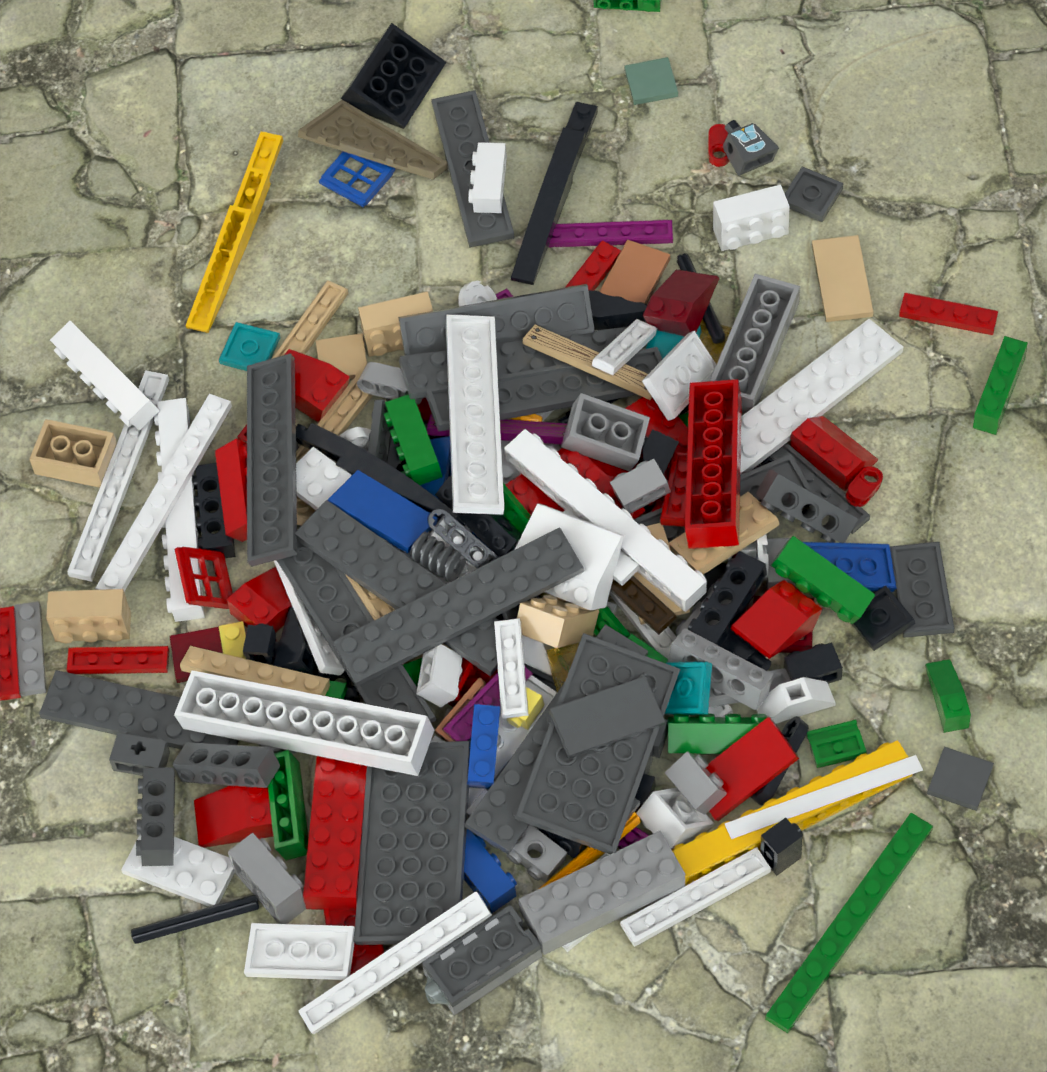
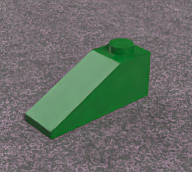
M951 660L926 663L925 667L943 732L968 729L971 712L965 691Z

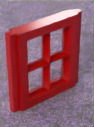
M190 547L175 548L186 603L229 609L226 599L233 594L224 553ZM190 558L198 559L201 575L193 573ZM205 560L212 561L216 577L208 576ZM195 579L203 581L206 596L198 595ZM210 581L217 582L220 598L213 597Z

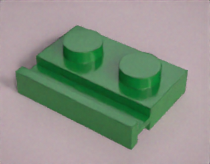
M856 720L811 730L806 734L816 768L854 760L861 754H867Z

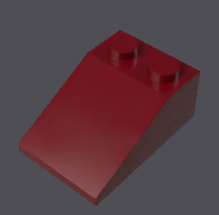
M676 269L651 296L643 317L648 324L656 327L658 331L686 336L692 331L697 332L718 284L719 277Z

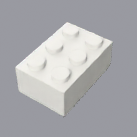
M781 185L713 202V230L721 251L733 250L740 246L757 244L763 240L780 238L783 235L789 234L790 206Z

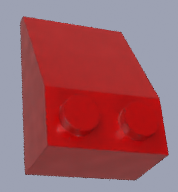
M288 349L284 355L291 353L295 358V408L319 423L347 388L350 377L330 363Z
M276 567L245 582L226 599L230 614L238 621H243L245 627L248 628V625L263 623L273 626L275 633L284 626L288 610L293 607Z
M782 580L765 592L732 625L731 630L770 659L812 632L823 609L796 589L794 585L786 580Z
M227 786L194 800L198 845L200 847L207 848L238 843L251 833H254L258 839L273 837L268 787Z

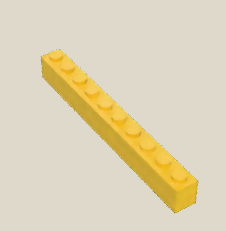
M898 740L892 743H884L876 751L870 754H861L854 762L846 766L839 765L831 773L823 777L817 776L809 784L801 788H792L785 796L779 799L772 798L765 802L762 807L744 812L740 818L908 758V755ZM912 774L797 815L788 820L791 824L796 823L802 831L911 777ZM725 821L716 830L709 833L703 832L687 844L681 843L676 845L672 852L685 872V886L756 847L760 851L761 835L777 823L731 839L724 824L730 821Z

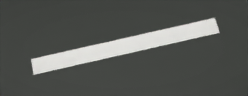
M914 755L724 824L730 838L734 839L778 823L785 817L787 819L923 771L917 756Z

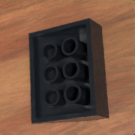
M391 23L381 35L340 99L371 117L404 129L445 66L446 61Z

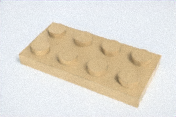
M747 492L740 496L739 546L689 549L686 532L670 541L669 546L675 555L678 554L686 560L691 569L705 574L779 526V520L765 506L761 505V502L750 492Z

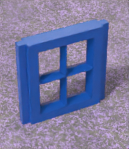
M342 152L321 176L319 184L364 207L365 205L367 206L391 178L396 169L347 152ZM350 157L364 164L358 172L344 166ZM367 167L381 173L375 182L361 175ZM340 169L353 175V178L347 184L334 178V175ZM357 178L371 185L365 193L351 187Z

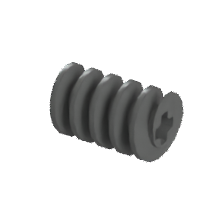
M423 532L414 542L410 551L412 560L420 563L425 568H429V571L433 573L437 572L438 576L445 577L448 582L456 580L465 567L466 559L460 560V551H456L452 555L453 547L451 546L444 550L445 543L443 541L436 545V537L433 536L428 540L429 534Z

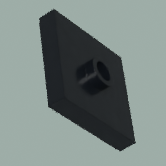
M887 586L874 593V598L860 619L852 624L873 651L915 624L914 618Z

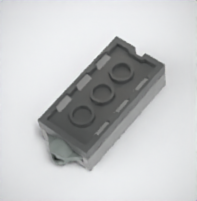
M510 904L422 962L424 975L427 977L425 986L426 998L430 1004H446L453 1015H456L542 957L541 944L529 928L524 931L523 920Z

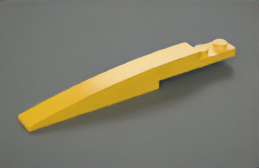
M260 131L234 205L229 206L186 323V328L206 333L210 331L247 247L271 183L269 179L284 141L281 135Z

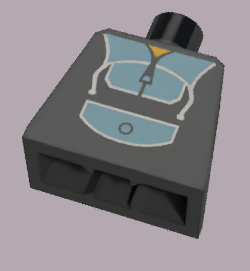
M736 120L726 124L725 130L728 132V135L723 144V149L738 176L773 162L779 147L756 124L751 123L742 128Z

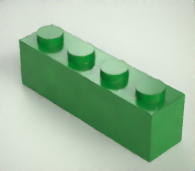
M1004 336L975 411L974 429L994 435L997 434L1024 364L1028 342Z
M408 394L385 402L388 412L383 414L388 427L393 426L394 428L390 430L394 444H400L399 447H396L400 461H406V464L402 465L405 475L412 478L419 485L442 478L437 457L415 399H410Z
M792 536L784 544L770 565L779 576L790 579L800 591L815 597L818 604L837 613V617L846 623L854 624L860 619L875 596L873 592L795 536Z
M708 713L700 714L699 717H689V715L674 714L673 717H668V753L721 754L764 721L767 715L752 714L751 717H741L740 714H726L725 717H715L714 714Z
M289 750L275 754L280 767L268 785L274 847L286 861L306 856L309 840L300 762Z

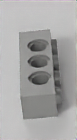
M686 628L672 642L667 663H712L710 687L754 710H757L768 696L773 674Z
M484 789L467 809V820L488 790ZM529 825L521 836V840L517 842L510 854H507V857L514 864H521L528 869L527 872L533 879L537 881L541 879L546 883L564 863L567 852L533 825ZM537 850L541 856L532 858L527 852Z

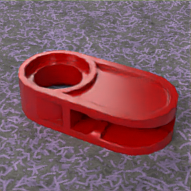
M715 124L709 129L708 159L716 167L725 166L730 161L727 155L722 158H716L713 155L718 151L725 153L723 144L728 132L725 130L726 125Z
M864 467L848 486L846 493L847 502L855 507L865 506L879 490L883 480L882 472L876 467ZM865 476H872L877 481L869 482L865 479Z

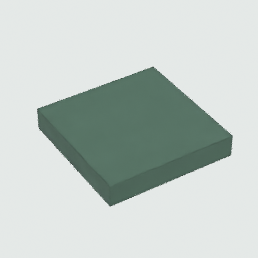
M668 57L624 65L634 105L678 97V89Z

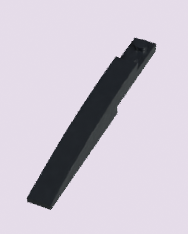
M575 102L566 128L563 127L540 188L511 275L512 281L530 285L535 283L555 226L558 223L573 184V175L598 113V106Z
M311 423L309 428L297 424L296 441L298 444L308 449L315 447L328 458L337 461L336 466L346 470L351 475L357 470L363 472L429 513L436 509H443L461 525L465 526L459 516L453 513L449 507L383 460ZM435 514L434 516L441 519L444 515L437 516Z

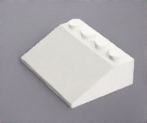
M537 504L515 549L560 527L584 567V572L545 591V593L588 610L605 608L624 535L548 506Z

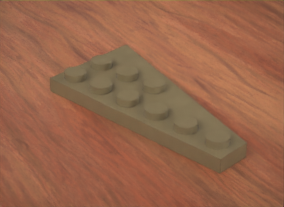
M344 100L339 101L298 130L299 138L434 180L446 171L448 167V162Z

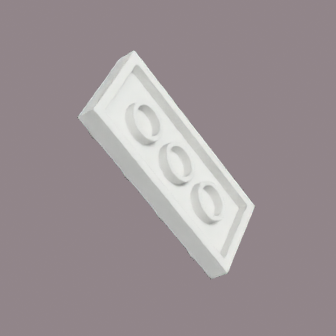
M692 331L663 358L642 382L669 421L676 418L689 404L690 383L710 381L716 363L696 332Z
M174 837L173 866H142L141 856H136L135 842L121 869L122 873L208 907L220 903L234 875L229 857Z
M251 923L244 974L246 977L344 980L350 976L355 927Z

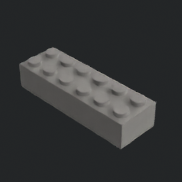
M756 273L710 381L739 380L742 413H747L759 403L800 302V286Z
M658 831L519 898V909L530 931L541 944L542 953L545 955L685 887V872L661 831Z

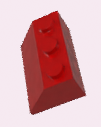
M824 416L807 418L791 433V447L844 492L864 467L873 466L878 461V458Z

